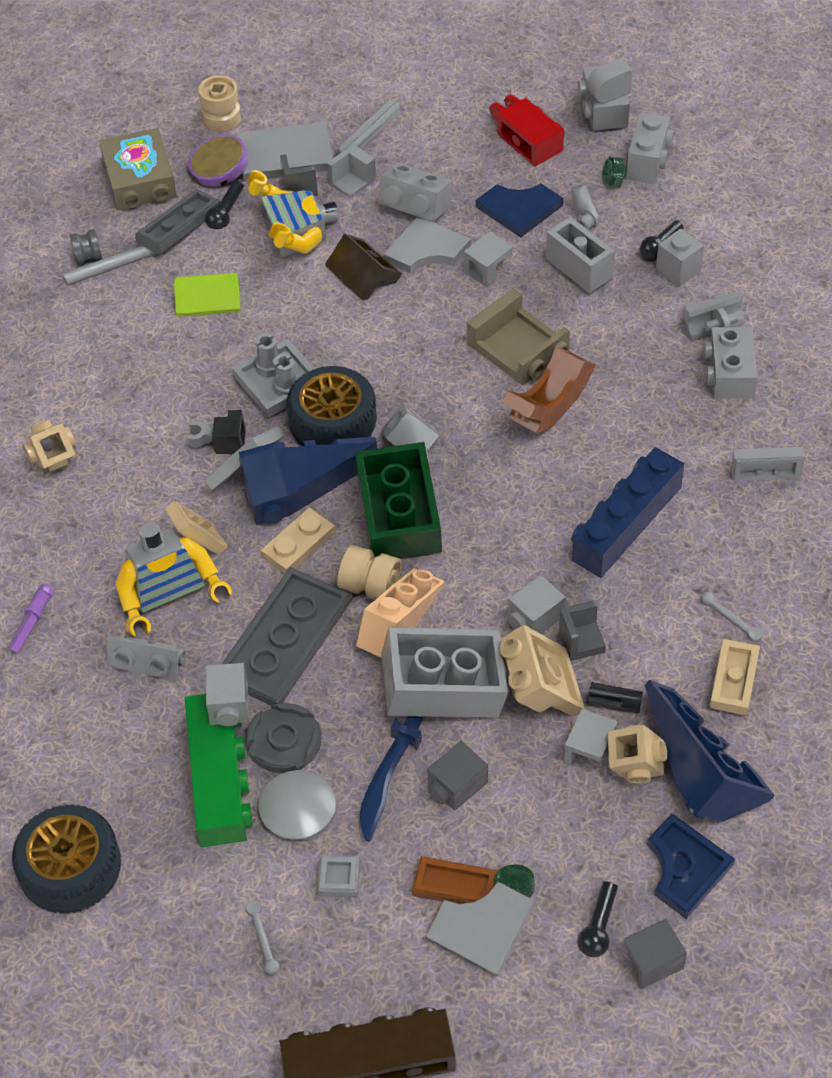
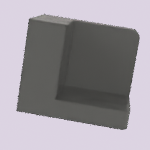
M286 154L280 155L285 191L309 190L314 196H318L315 167L309 166L290 170Z
M594 600L560 608L559 633L565 648H567L570 661L605 653L606 645L597 625L598 607Z
M667 919L625 937L624 945L639 969L637 983L641 989L684 969L687 952Z

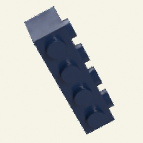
M654 447L646 457H640L634 465L632 473L626 479H620L615 485L612 495L606 501H600L595 507L592 517L585 524H579L574 530L571 537L573 542L572 561L602 578L681 489L684 463L657 447Z

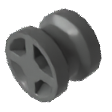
M95 229L88 230L84 235L76 233L70 235L77 265L84 264L88 259L96 261L102 259Z

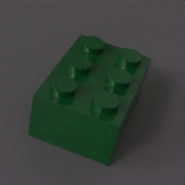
M425 442L356 451V469L369 549L373 551L374 557L379 556L381 553L404 558L442 552L441 525Z

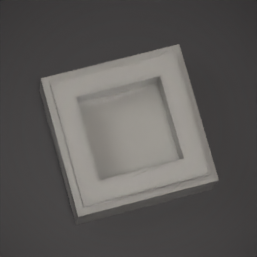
M320 855L318 896L358 897L359 856Z

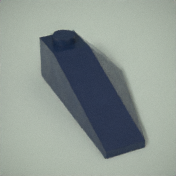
M376 438L336 439L330 445H316L315 441L311 440L303 441L302 446L285 447L284 442H276L238 452L245 495L256 525L276 523L356 476L355 452L377 449Z
M648 680L645 688L660 736L667 748V758L677 789L687 801L685 803L686 808L694 816L700 819L707 817L723 822L772 800L775 795L758 773L746 761H742L739 764L724 751L730 744L722 736H717L709 729L702 727L704 718L674 688Z

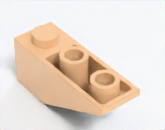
M416 568L410 570L364 609L356 646L382 658L381 653L388 628H416L445 584V581L434 577L432 573L426 570Z

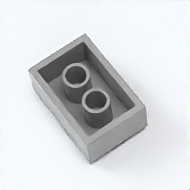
M389 627L381 653L388 716L499 718L508 694L504 660L500 653L501 640L499 630Z

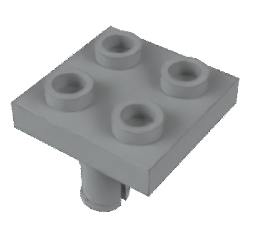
M263 333L255 339L258 355L234 366L232 371L233 377L269 418L287 408V396L292 385L303 374L315 368L289 339L277 344L276 338L272 334Z

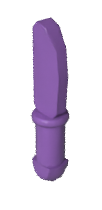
M42 584L37 589L30 605L24 610L26 616L16 630L9 645V648L16 653L21 649L36 620L41 619L42 611L50 597L53 596L54 592L49 584Z

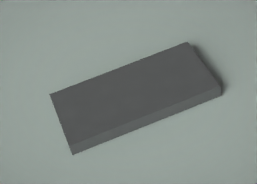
M289 567L222 664L244 663L248 695L271 706L283 703L351 603L352 594Z

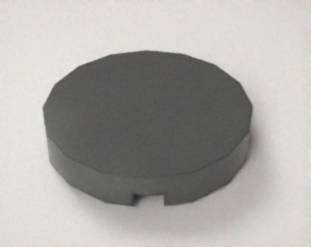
M279 703L272 705L271 709L265 712L260 711L253 717L247 727L246 745L250 757L259 767L272 773H285L301 770L314 760L321 747L322 734L319 723L308 709L297 704Z

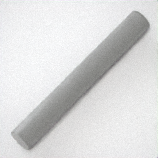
M139 246L63 273V279L68 286L156 253L144 246Z

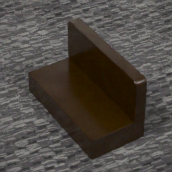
M345 233L325 264L330 271L363 300L370 298L380 280L394 284L402 275L400 271L364 239Z

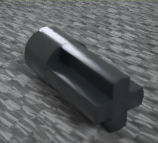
M591 682L587 704L640 713L643 691Z

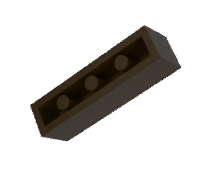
M432 1007L421 1008L414 1011L412 1015L398 1018L391 1015H383L374 1018L371 1023L356 1026L351 1023H341L331 1027L329 1031L314 1034L309 1031H300L291 1034L288 1039L279 1040L285 1078H423L456 1071V1055L446 1008L439 1010Z

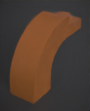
M556 347L544 373L530 390L525 393L506 392L502 404L512 409L508 418L535 433L549 430L578 399L596 365L568 350Z

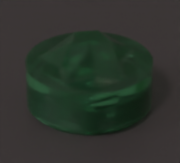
M608 157L603 165L602 181L606 188L618 189L626 176L624 161L621 157Z
M518 864L507 865L495 874V885L497 882H500L529 898L535 891L534 874L526 866Z

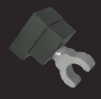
M228 410L227 417H214L213 427L200 421L189 422L191 433L197 434L187 436L190 447L198 448L213 441L216 454L233 455L245 445L246 425L242 410Z

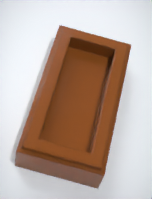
M421 856L412 896L440 902L446 900L457 904L473 903L491 892L497 884L498 870Z

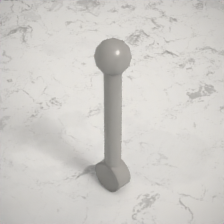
M704 592L701 595L700 599L704 605H711L747 633L750 641L759 642L762 640L763 632L761 629L748 626L717 602L713 593Z
M251 900L246 904V912L253 918L266 961L264 971L266 974L273 976L278 973L280 965L273 959L260 917L262 906L259 901Z

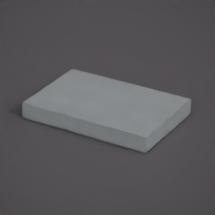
M326 121L237 133V137L244 143L249 157L248 164L243 171L244 182L247 181L253 170L262 172L267 179L282 177L280 155L286 154L290 170L314 166L316 172L328 171L327 164L333 159Z

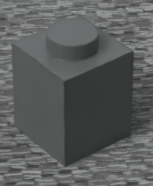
M462 740L427 768V788L430 795L439 804L446 802L454 811L488 783V764Z

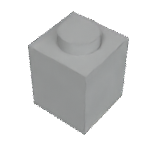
M679 229L658 244L656 271L680 287L701 271L704 245L684 230Z
M540 575L508 599V621L514 630L524 624L542 634L560 620V608L565 607L566 597Z
M244 663L206 666V707L210 725L232 726L241 722H249L248 683Z

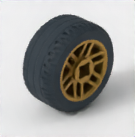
M324 366L313 369L295 381L287 396L286 406L289 427L293 436L300 444H303V441L314 440L316 445H330L336 439L370 437L374 431L377 421L375 392L369 381L355 370L341 366Z
M64 804V806L58 805L57 807H51V809L47 808L44 812L41 811L38 815H34L32 819L28 820V823H25L14 842L12 864L19 884L30 901L49 912L70 914V912L76 913V911H83L85 908L88 909L90 906H94L96 902L99 903L102 898L106 897V894H109L119 876L121 853L111 825L101 814L86 806Z

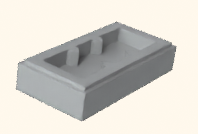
M804 447L734 449L730 468L731 478L734 481L800 478L805 460Z

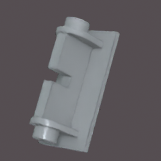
M122 633L121 636L108 635L107 667L177 681L178 663L183 664L186 656V650L180 649V645L174 644L172 646L158 642L149 644L148 640L129 637L125 633Z

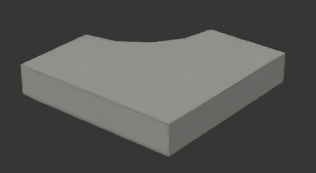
M417 216L384 253V258L393 266L410 274L417 268L430 263H446L455 266L464 255V250L471 246V238Z
M274 427L250 439L208 475L205 482L211 490L225 484L241 471L238 452L279 442L285 437V434L279 427Z
M497 882L488 895L476 902L457 904L444 900L426 937L485 969L500 975L536 901Z

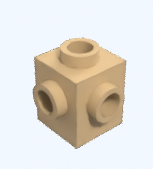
M50 419L32 425L30 427L32 433L25 435L27 444L23 445L26 456L31 464L36 462L40 468L48 467L49 471L56 470L68 464L67 458L76 455L72 447L76 445L72 432L68 426L64 427L62 423L55 422L51 424ZM45 438L51 439L53 443L49 451H44L41 445Z
M630 725L622 729L608 731V760L611 770L633 784L647 783L651 780V777L664 775L663 761L667 759V748L661 737L645 725Z

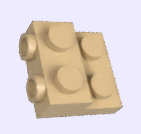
M524 624L500 639V653L503 656L506 668L510 672L509 685L514 698L519 704L525 705L539 713L552 706L570 716L578 715L582 708L585 709L567 648Z

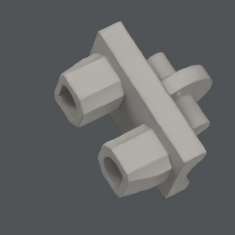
M738 291L728 295L722 292L713 295L709 301L700 304L695 302L684 304L683 318L686 323L689 339L693 341L711 335L712 327H737L745 324L742 313L743 295Z

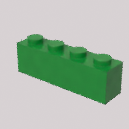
M206 694L185 696L195 821L200 847L247 841L246 827L253 826L251 805L250 803L243 804L242 793L249 792L247 769L240 770L239 760L246 759L243 736L236 737L235 727H242V722L232 726L210 725L206 707Z

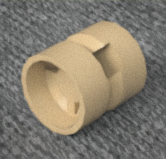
M223 75L212 76L203 80L199 85L198 92L205 127L216 132H226L234 129L241 121L236 82L230 77Z
M350 545L341 561L337 586L339 589L355 594L365 591L368 598L376 600L400 579L402 561L400 558L383 553L374 557L372 550L357 545Z

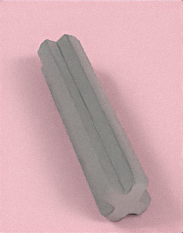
M393 100L386 101L336 148L337 155L353 144L360 149L365 147L400 114L399 104Z

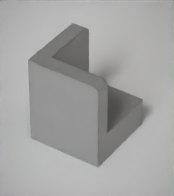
M354 144L327 164L329 184L349 198H352L376 180L375 158Z
M491 231L464 250V273L488 288L496 281V264L512 253V245Z
M403 403L382 428L386 439L395 446L425 442L426 452L439 437L436 429Z
M582 708L565 743L564 763L571 765L576 753L596 761H601L606 750H609L608 731L617 730L618 721Z

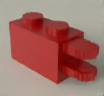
M509 94L504 99L505 107L498 102L490 104V113L494 120L496 119L497 134L533 166L536 167L563 151L565 134L562 126L558 122L553 121L539 106L534 105L526 97L520 100L515 95Z

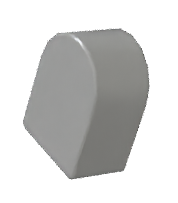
M622 58L600 66L589 75L586 82L587 89L600 103H607L632 92V69Z

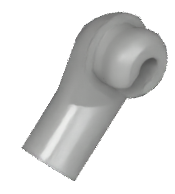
M585 183L575 185L571 188V192L580 214L577 222L587 230L591 227L595 228L598 224L599 216Z

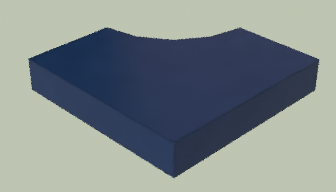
M541 183L532 188L521 190L508 189L496 184L476 199V208L521 238L563 206L564 198Z
M673 813L667 817L647 841V845L657 855L662 867V879L655 889L654 896L685 919L692 914L735 863L734 857Z

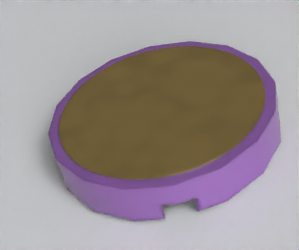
M223 134L214 136L202 142L193 151L189 158V169L195 181L202 186H221L219 182L227 180L229 183L243 173L249 160L248 151L242 140L234 135Z

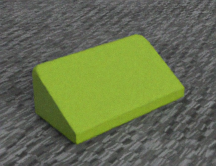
M237 273L174 278L177 317L241 312L240 284Z

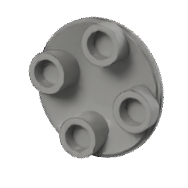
M294 770L276 776L265 786L259 798L258 808L263 826L273 834L290 840L302 839L310 841L317 838L320 832L331 822L336 809V799L332 787L324 778L313 772Z

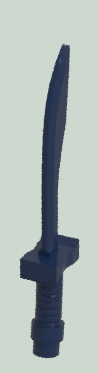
M408 716L404 724L398 722L396 718L391 726V737L395 738V741L377 769L361 804L360 825L365 841L369 842L373 838L386 805L388 787L395 767L408 745L414 746L417 751L422 742V731L418 729L425 716Z

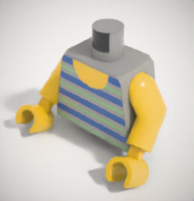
M253 170L247 178V183L250 184L248 191L253 196H258L262 193V211L264 221L269 230L268 236L273 239L281 258L296 252L307 254L320 242L326 240L325 223L339 220V212L335 202L318 206L311 191L292 192L281 190L267 183L268 179L265 174Z
M155 523L142 526L139 529L141 541L133 543L126 548V561L122 563L115 583L123 612H128L129 616L125 622V630L134 637H136L133 626L139 620L142 622L145 633L148 634L151 630L149 620L139 615V608L144 613L205 587L204 580L206 579L210 584L208 593L214 601L220 603L214 595V590L217 586H225L228 594L232 595V589L228 583L217 577L216 573L218 570L204 547L188 537L178 538L173 529L161 532L160 526Z

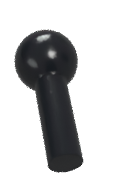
M233 180L218 207L211 208L207 212L205 223L209 228L222 229L229 224L230 217L228 213L244 188V184L241 181Z
M675 220L658 236L646 237L640 244L642 257L647 261H657L658 244L679 229L683 230V224Z
M603 881L590 926L583 928L578 935V947L586 956L599 957L605 954L609 948L610 939L605 930L618 889V885Z

